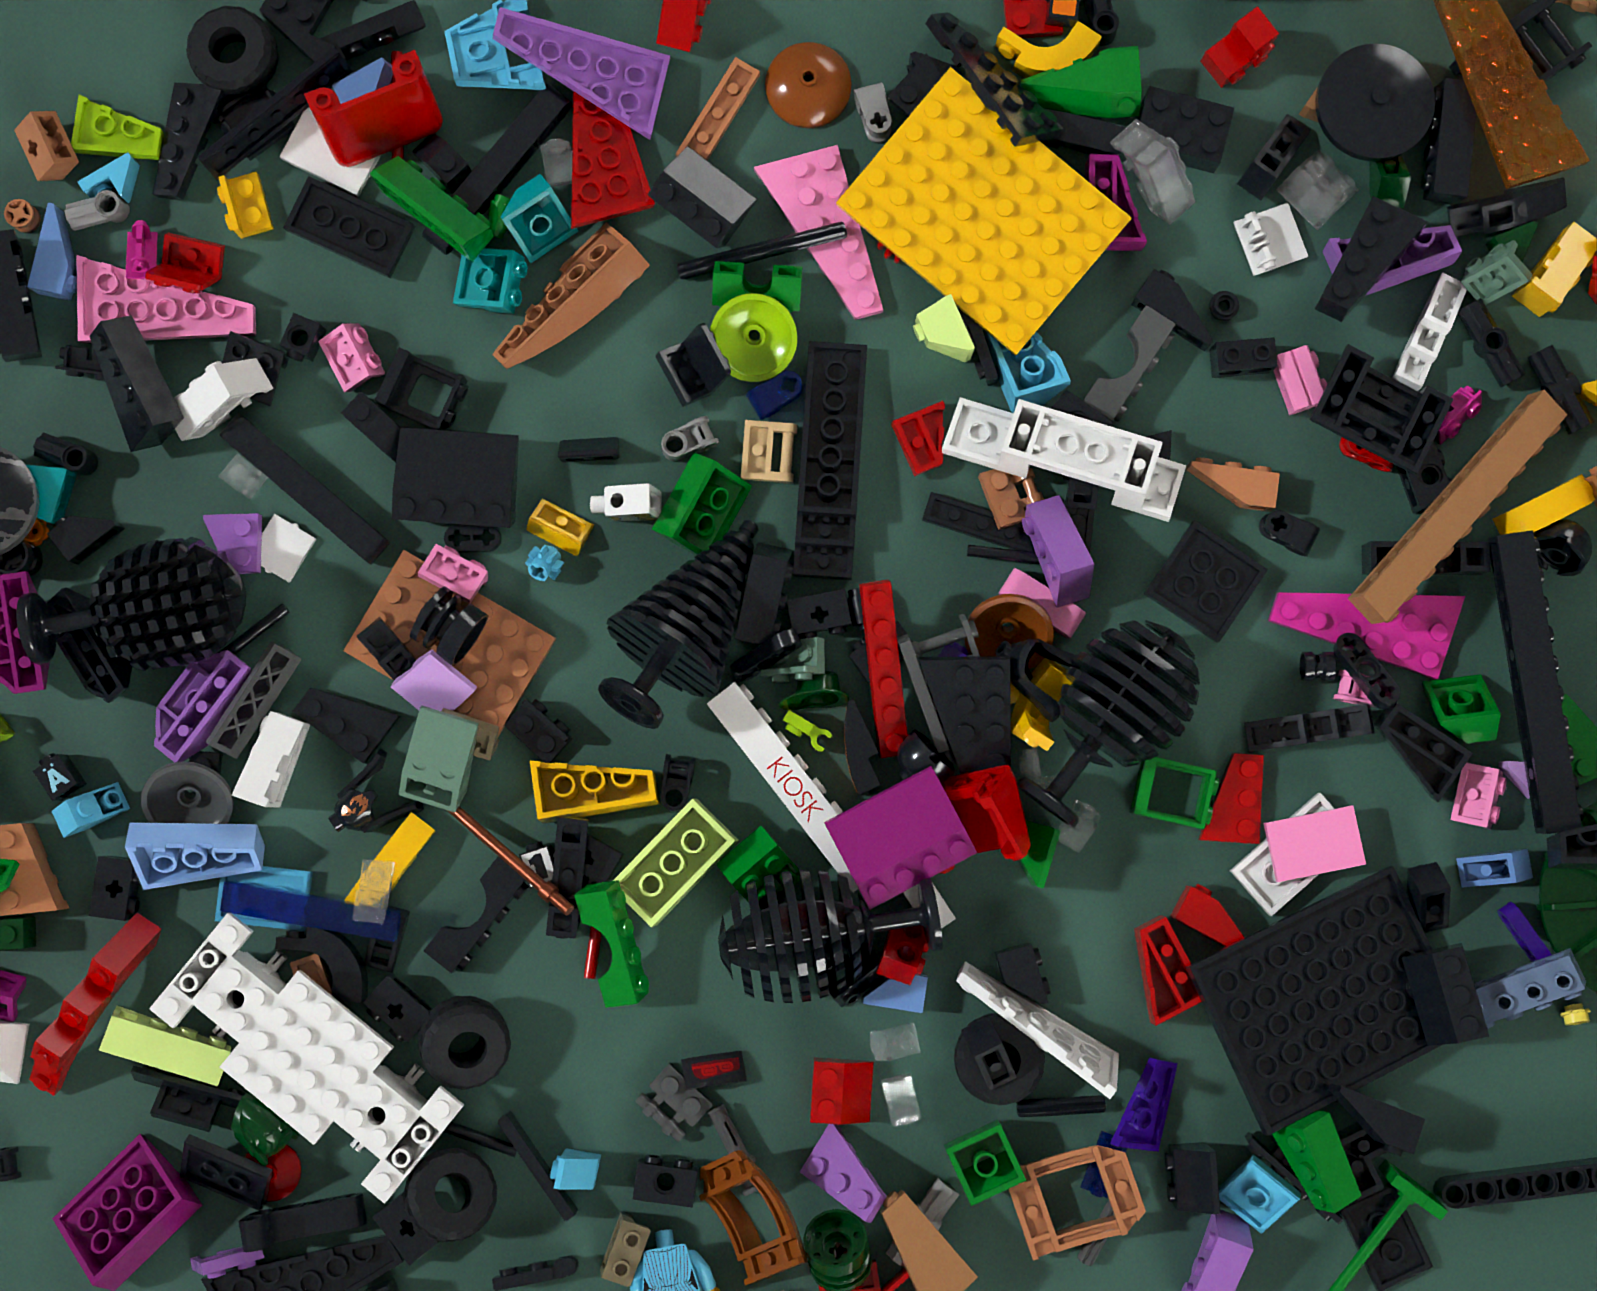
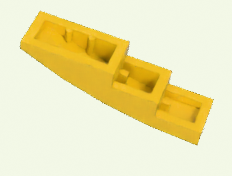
M411 812L355 884L337 911L361 929L398 884V880L433 836L435 829Z

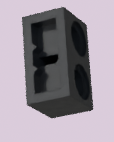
M1275 337L1216 342L1209 349L1212 378L1269 374L1278 366Z

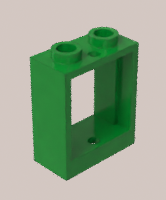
M1154 757L1151 760L1141 758L1130 813L1196 829H1204L1205 824H1210L1213 814V807H1209L1211 796L1216 795L1219 786V778H1215L1217 771ZM1156 766L1202 777L1193 819L1147 809Z

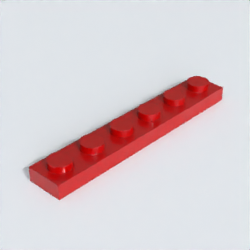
M887 579L859 584L876 742L880 758L897 756L899 746L908 736L891 581Z

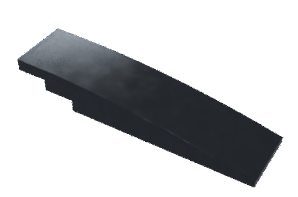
M809 341L793 576L852 580L867 345Z

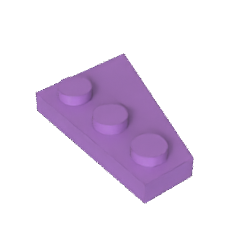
M828 1124L800 1173L862 1220L871 1223L887 1196L868 1168L864 1167L855 1154V1149L841 1133L842 1130L839 1125Z

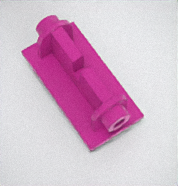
M143 220L136 221L132 225V232H127L126 279H145L146 271L157 266L158 232H150V227Z
M1465 386L1464 388L1460 387L1451 396L1453 398L1450 406L1452 411L1447 412L1438 430L1440 445L1447 438L1452 439L1460 431L1462 424L1468 418L1472 419L1480 412L1482 408L1481 390L1475 394L1470 386Z

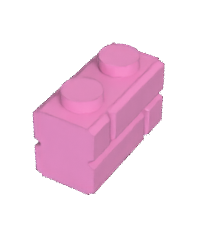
M1308 345L1278 354V366L1273 372L1289 415L1316 407L1327 386L1326 380L1324 378L1320 379L1316 369L1319 367L1316 353L1314 351L1310 352Z

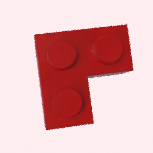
M663 0L656 44L690 52L693 45L701 40L703 26L699 25L700 16L704 17L707 4L710 5L712 0Z
M1257 6L1234 23L1227 36L1205 51L1200 62L1221 88L1229 82L1234 85L1246 75V69L1252 65L1254 68H1257L1268 59V53L1275 48L1273 43L1278 37L1279 32Z

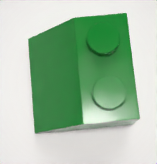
M998 1119L943 1144L971 1206L1026 1181Z

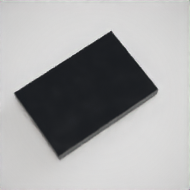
M189 1134L184 1142L180 1177L258 1211L263 1210L267 1203L273 1169Z
M1390 1183L1385 1184V1188L1359 1201H1353L1339 1211L1357 1250L1364 1244L1399 1197L1397 1189ZM1407 1210L1403 1212L1364 1264L1377 1291H1383L1433 1267Z

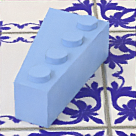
M130 822L125 849L143 890L261 871L263 868L265 844L257 824Z

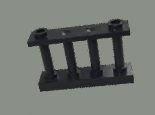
M1536 0L1458 56L1449 66L1455 76L1464 70L1467 73L1471 72L1495 103L1497 108L1487 117L1490 122L1499 115L1504 119L1517 109L1515 104L1567 66L1574 69L1586 59L1584 54L1592 47V44L1587 42L1576 50L1550 16L1552 12L1549 8L1557 0ZM1533 20L1536 24L1540 22L1566 56L1557 65L1553 66L1528 34V27L1526 25ZM1508 38L1517 39L1542 71L1543 75L1532 83L1529 82L1504 49L1506 46L1504 41ZM1487 53L1491 57L1494 55L1520 89L1518 93L1508 100L1481 66L1482 60L1480 58Z

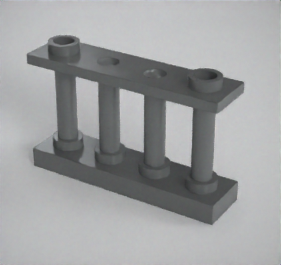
M965 614L958 615L962 624L961 628L917 643V640L911 642L908 634L897 637L938 753L949 750L946 742L948 738L943 724L939 722L933 697H930L923 670L920 669L917 659L922 657L924 653L966 638L972 653L969 656H980L974 640L979 637L977 628L973 620L968 622Z

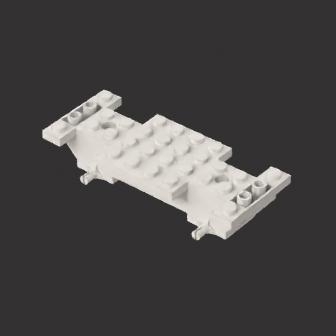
M231 912L227 913L149 1009L170 1027L174 1028L181 1022L189 1010L195 1006L217 1024L212 1030L214 1034L223 1038L228 1033L239 1042L221 1064L220 1068L313 1145L318 1142L333 1122L337 1123L355 1138L350 1143L352 1148L360 1142L355 1148L356 1151L361 1152L362 1148L366 1147L380 1159L361 1185L385 1204L463 1108L464 1104L442 1086L435 1091L429 1100L419 1094L414 1084L425 1070L423 1068L418 1070L420 1067L418 1064H414L405 1077L395 1074L385 1065L381 1066V1062L394 1048L393 1045L303 971L298 970L287 984L283 982L276 972L283 962L287 960V957L282 955V952L277 950L275 955L266 964L258 961L248 952L240 951L239 949L254 931ZM236 990L240 991L244 996L242 1006L236 1005L233 1001V993ZM374 1107H380L384 1110L386 1115L384 1121L380 1122L374 1119L372 1115Z

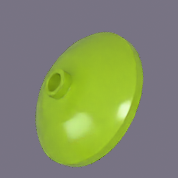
M747 293L730 299L718 310L710 327L722 355L729 361L730 375L739 380L760 382L777 376L789 365L796 351L798 336L792 315L782 303L764 294ZM757 330L760 333V337L756 340L751 339L749 332Z

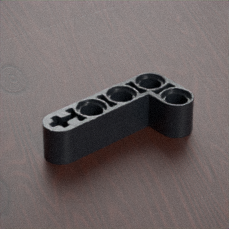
M359 1192L256 1211L246 1215L238 1222L243 1252L246 1253L269 1248L277 1242L360 1227L367 1224L363 1193Z

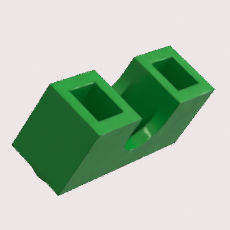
M715 261L712 305L721 308L727 301L736 296L747 293H759L778 300L790 313L800 311L803 267L773 265L771 280L764 285H754L745 278L744 263Z

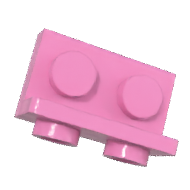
M343 323L318 341L344 392H352L370 378L381 377L385 374L381 366L380 357L374 352L368 340L367 332L359 323Z
M435 544L418 571V577L439 588L446 586L453 591L454 596L458 594L463 598V601L471 604L480 587L486 585L488 571L480 562L476 560L468 561L460 557L459 552L452 547H442Z
M1466 763L1461 770L1450 820L1491 830L1492 824H1497L1500 816V807L1496 806L1498 796L1504 795L1507 778L1503 777V772L1496 768Z

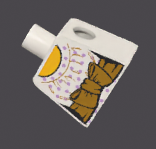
M649 483L606 486L603 496H591L590 509L592 514L605 513V516L613 521H656L662 511L661 491Z

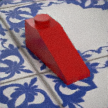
M1196 884L1195 888L1186 886L1170 916L1171 918L1225 947L1244 938L1220 902L1211 897L1213 893L1211 890L1199 884Z

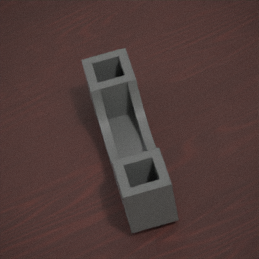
M1146 305L1126 335L1134 350L1132 369L1126 375L1115 379L1098 377L1083 401L1110 421L1114 419L1119 422L1128 408L1124 405V402L1129 395L1133 398L1136 396L1144 384L1139 379L1145 371L1150 374L1159 361V358L1155 355L1160 347L1165 350L1175 337V334L1171 331L1176 324Z

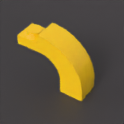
M1077 21L1069 35L1062 42L1051 47H1038L1003 27L997 36L995 47L998 48L999 53L1005 58H1014L1016 60L1013 72L1028 78L1052 68L1059 70L1073 65V61L1080 58L1083 61L1090 59L1098 48L1102 36Z
M1580 474L1504 512L1492 520L1500 535L1531 530L1535 532L1580 510L1596 499L1590 483Z
M1044 658L1032 672L1033 678L1031 683L1057 702L1061 698L1062 684L1070 686L1072 684L1065 676L1068 669L1047 658ZM1020 692L1011 717V733L1034 748L1040 746L1048 751L1054 743L1049 730L1050 721Z

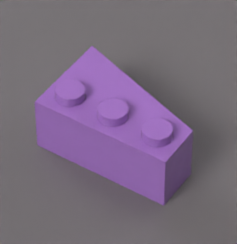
M1060 495L1026 505L1025 518H1022V525L1025 533L1030 536L1056 608L1089 598L1095 564Z

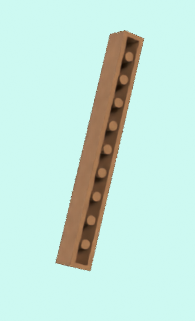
M1545 389L1529 394L1523 399L1349 596L1348 600L1371 624L1388 623L1399 614L1398 608L1416 595L1418 585L1430 578L1435 573V566L1439 561L1447 558L1454 551L1453 545L1471 532L1473 522L1490 510L1489 504L1494 498H1498L1506 492L1508 482L1520 475L1525 470V463L1529 458L1536 456L1544 448L1543 442L1560 430V423L1567 414Z

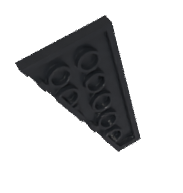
M947 12L930 15L925 24L940 45L954 53L951 60L957 67L963 66L967 71L964 78L971 83L972 89L985 107L997 112L999 118L996 122L1001 129L1008 128L1013 134L1010 141L1015 147L1054 139L1060 135L1064 128L1057 122V117L1052 112L1044 110L1037 103V97L1033 93L1024 90L1017 83L1018 79L1009 71H1005L998 64V59L978 44V39L973 34L965 32L958 25L959 21L955 16Z

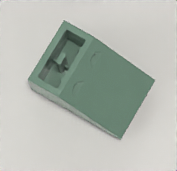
M421 705L402 770L399 795L456 812L467 793L479 723Z

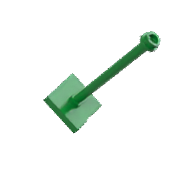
M1385 1159L1378 1169L1389 1183L1399 1190L1397 1193L1399 1197L1328 1291H1344L1409 1204L1413 1206L1416 1202L1440 1221L1447 1214L1448 1210L1432 1192Z

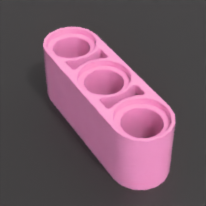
M1016 568L1012 570L998 592L999 595L1018 594L1037 601L1048 612L1053 624V630L1071 639L1086 615L1085 611L1073 603L1056 608L1050 589Z

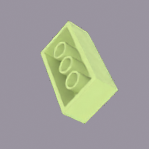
M692 799L613 881L619 880L621 890L626 897V903L650 927H654L664 919L739 840L698 799Z

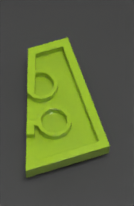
M78 95L71 140L75 153L120 157L129 152L137 159L159 160L164 132L161 128L130 115L125 116L106 105H99L90 101L87 97Z

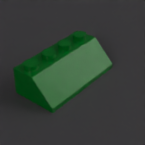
M397 156L372 170L370 175L383 194L471 262L477 258L494 237L489 227L491 222L479 212L476 215L472 214L467 210L468 204L459 196L454 195L450 197L444 192L446 188L434 177H431L429 180L421 174L423 172L421 167L411 159L405 162Z

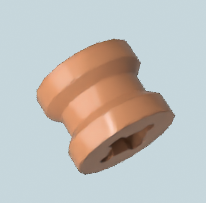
M14 199L5 207V220L19 232L32 233L39 227L41 215L26 200Z

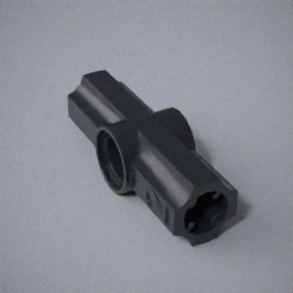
M1481 298L1458 311L1459 318L1474 341L1473 348L1475 353L1485 360L1500 387L1525 375L1524 370L1508 345L1509 338L1507 333L1496 325ZM1486 337H1490L1495 341V349L1487 345Z
M1548 346L1529 356L1528 359L1542 384L1540 390L1545 389L1567 414L1562 423L1568 434L1570 435L1594 423L1580 396L1582 389L1577 377L1572 372H1567L1554 346Z

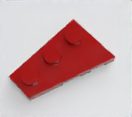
M1231 754L1219 785V791L1211 806L1213 807L1211 822L1209 825L1205 824V828L1201 831L1198 840L1260 844L1264 755Z

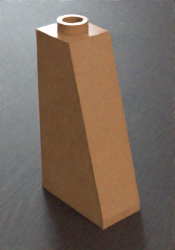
M901 1189L898 1193L894 1190L887 1195L879 1212L915 1290L964 1291L978 1276L907 1194Z

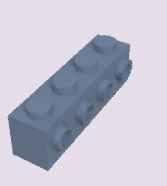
M1571 948L1476 982L1474 985L1487 1028L1489 1029L1495 1025L1494 1021L1503 1018L1511 1021L1523 1016V1011L1531 1008H1535L1536 1011L1550 1007L1553 1004V1000L1562 997L1565 1000H1570L1580 996L1582 990L1586 987V980Z

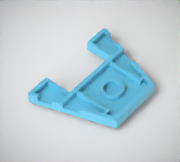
M499 0L493 3L492 9L479 16L476 13L444 31L453 77L457 86L531 90L546 89L542 70L531 63L510 67L507 48L492 39L499 8L530 16L527 0H506L504 2Z

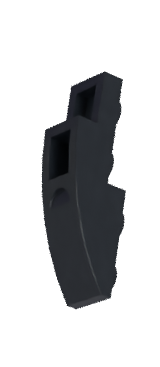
M1562 177L1504 190L1502 195L1447 206L1449 225H1451L1456 237L1480 231L1485 235L1544 218L1567 207L1565 179Z

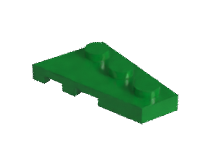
M1564 694V701L1561 704L1563 714L1566 715L1569 723V730L1566 732L1568 744L1571 745L1574 753V760L1571 762L1572 771L1578 779V784L1582 785L1597 778V727L1568 694Z

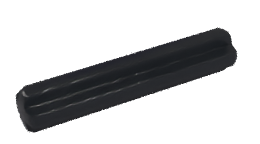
M1102 1095L1021 1100L1017 1102L1016 1107L1019 1117L1103 1113L1106 1110V1102Z

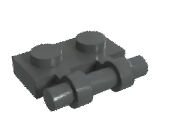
M671 1063L649 1085L657 1095L650 1100L642 1092L635 1100L643 1109L641 1112L647 1118L651 1116L662 1127L661 1131L666 1136L671 1135L677 1142L686 1135L678 1126L680 1122L684 1119L693 1127L713 1106V1103L699 1089L686 1090L684 1075ZM663 1101L677 1112L671 1119L659 1108Z

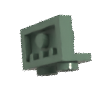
M1515 240L1505 245L1501 243L1495 246L1488 255L1482 258L1476 257L1465 266L1466 271L1461 283L1476 300L1481 298L1485 305L1531 280L1533 274L1514 254L1518 246Z
M824 638L800 639L802 643L800 648L772 665L771 669L761 670V676L772 677L773 683L790 682V677H795L797 681L813 680V675L825 674Z

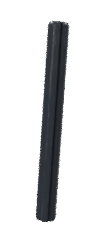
M841 221L677 264L679 277L684 280L712 273L715 261L747 264L844 239L847 237V231L844 222Z

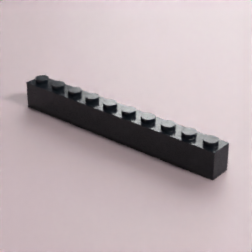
M1533 530L1497 535L1488 538V542H1490V557L1535 832L1537 834H1552L1582 827L1581 822L1584 819L1581 805L1577 801L1576 792L1579 789L1576 775L1573 774L1571 762L1574 760V753L1567 740L1566 732L1569 730V723L1566 715L1563 714L1561 703L1564 701V693L1562 687L1558 685L1556 674L1559 671V662L1557 657L1553 655L1552 643L1554 642V632L1552 627L1548 625L1549 602L1547 597L1543 595L1544 572L1539 566L1537 558L1539 542L1534 537Z

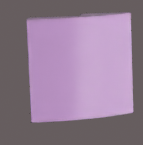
M430 650L418 658L411 669L397 677L392 683L391 688L418 710L423 705L442 711L443 708L454 711L476 690L477 686L447 663L434 650Z

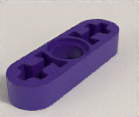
M1508 902L1497 910L1500 919L1531 962L1552 955L1524 914L1514 903Z

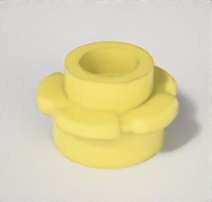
M1582 1003L1565 1006V1012L1560 1014L1564 1018L1566 1026L1590 1022L1588 1013L1591 1010L1584 1009Z

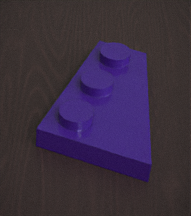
M1149 1057L1110 1144L1122 1148L1159 1152L1178 1063Z

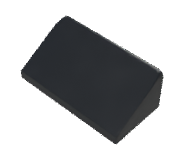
M618 437L562 440L559 444L558 457L562 462L615 460L620 458Z

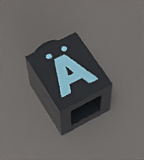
M49 754L39 761L41 766L33 770V773L52 801H63L87 784L68 755Z

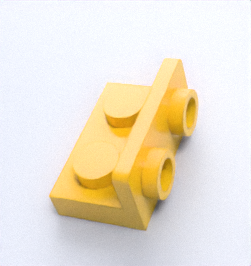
M257 172L228 179L225 175L218 177L221 186L217 187V192L222 204L226 203L228 213L224 216L230 231H234L242 239L274 229L260 176Z

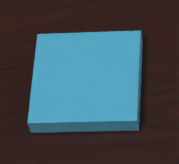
M1255 1155L1251 1156L1218 1187L1219 1200L1261 1234L1301 1198V1193Z

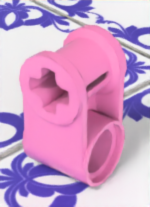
M1339 670L1338 675L1341 678L1338 693L1334 694L1333 699L1357 705L1370 704V707H1375L1346 670ZM1378 679V680H1377L1373 685H1371V686L1373 687L1376 683L1379 684L1381 680ZM1387 691L1385 692V696L1389 698L1391 693Z

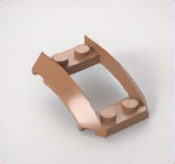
M1099 1145L1060 1153L1022 1165L1020 1167L1026 1181L1008 1189L1033 1261L1039 1259L1038 1257L1053 1252L1057 1253L1092 1241L1118 1235H1127L1135 1222L1139 1221L1146 1212L1126 1152ZM1096 1162L1114 1215L1055 1231L1037 1178L1074 1166Z

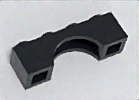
M1370 541L1362 545V575H1369L1398 541ZM1456 542L1453 545L1454 551L1447 558L1439 561L1435 566L1436 571L1433 575H1482L1491 572L1490 542Z
M499 856L480 878L486 894V905L478 921L467 928L442 927L424 949L427 955L450 973L457 971V969L463 971L473 959V956L470 955L476 945L481 948L492 935L488 930L496 921L500 924L510 912L507 906L513 898L519 900L529 888L526 884L527 881Z

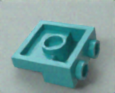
M484 248L473 262L462 255L453 304L458 307L482 308L489 312L514 314L516 306H520L522 302V292L519 289L521 278H525L528 271L527 263L524 261L525 257L514 250Z

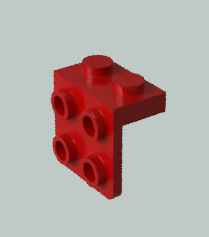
M168 232L164 234L162 263L146 271L145 278L153 280L157 286L170 287L175 285L182 287V290L188 293H200V291L222 279L225 245Z

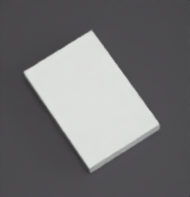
M308 107L303 111L280 158L359 198L380 156L352 167L339 165L334 159L311 109Z

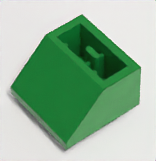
M759 826L716 864L731 885L738 890L748 903L746 885L755 881L760 910L768 908L764 886L765 876L773 875L777 900L784 895L781 872L790 871L794 885L800 881V869L762 826Z

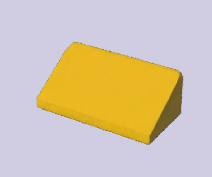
M542 498L529 517L526 529L547 542L578 556L594 524Z

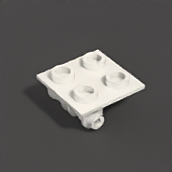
M1288 203L1257 214L1255 211L1250 212L1244 216L1245 218L1233 222L1253 276L1308 257Z

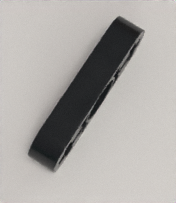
M788 629L776 634L732 663L730 669L736 682H743L752 679L760 674L761 670L768 669L800 648L802 643L797 630Z
M1354 633L1340 635L1333 647L1335 657L1375 707L1383 710L1392 708L1401 695L1397 683L1358 635ZM1344 644L1346 646L1352 645L1354 647L1353 651L1343 650ZM1369 665L1374 670V676H1363L1359 672V666ZM1378 679L1381 680L1379 684L1376 683L1373 687L1371 686V685H1373ZM1381 691H1389L1391 693L1389 698L1387 696L1382 698L1379 694Z

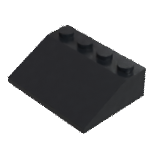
M400 427L392 492V519L510 528L515 523L519 435Z

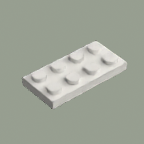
M1317 793L1291 817L1331 810L1334 807L1321 793ZM1267 838L1229 870L1269 916L1274 915L1319 875L1276 882Z

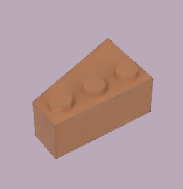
M34 823L0 825V859L16 860L20 864L9 888L0 893V916L70 909L60 892L58 879L50 868L47 860L48 855Z

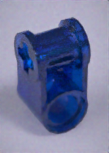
M785 371L768 382L756 386L746 394V397L759 419L764 420L799 398L803 385L797 373ZM784 381L796 382L794 385L795 391L790 392L788 389L783 391L782 389L785 387Z

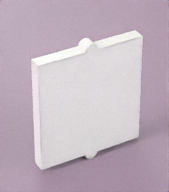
M274 514L262 533L261 566L265 568L267 573L273 572L290 583L317 539L299 529L297 523L291 524Z

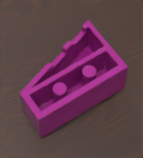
M1089 154L1085 163V179L1132 218L1106 250L1142 251L1147 243L1145 233L1143 234L1138 219L1139 215L1136 207H1134L1119 155Z

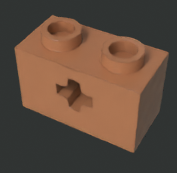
M30 111L15 128L14 131L37 181L63 180L79 163L56 111Z

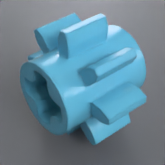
M544 545L541 550L534 546L528 554L529 558L525 562L530 575L536 580L544 582L548 576L555 580L561 572L560 568L564 564L561 561L559 551L549 545Z

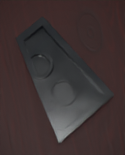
M309 688L292 711L363 764L367 763L401 717L314 688Z

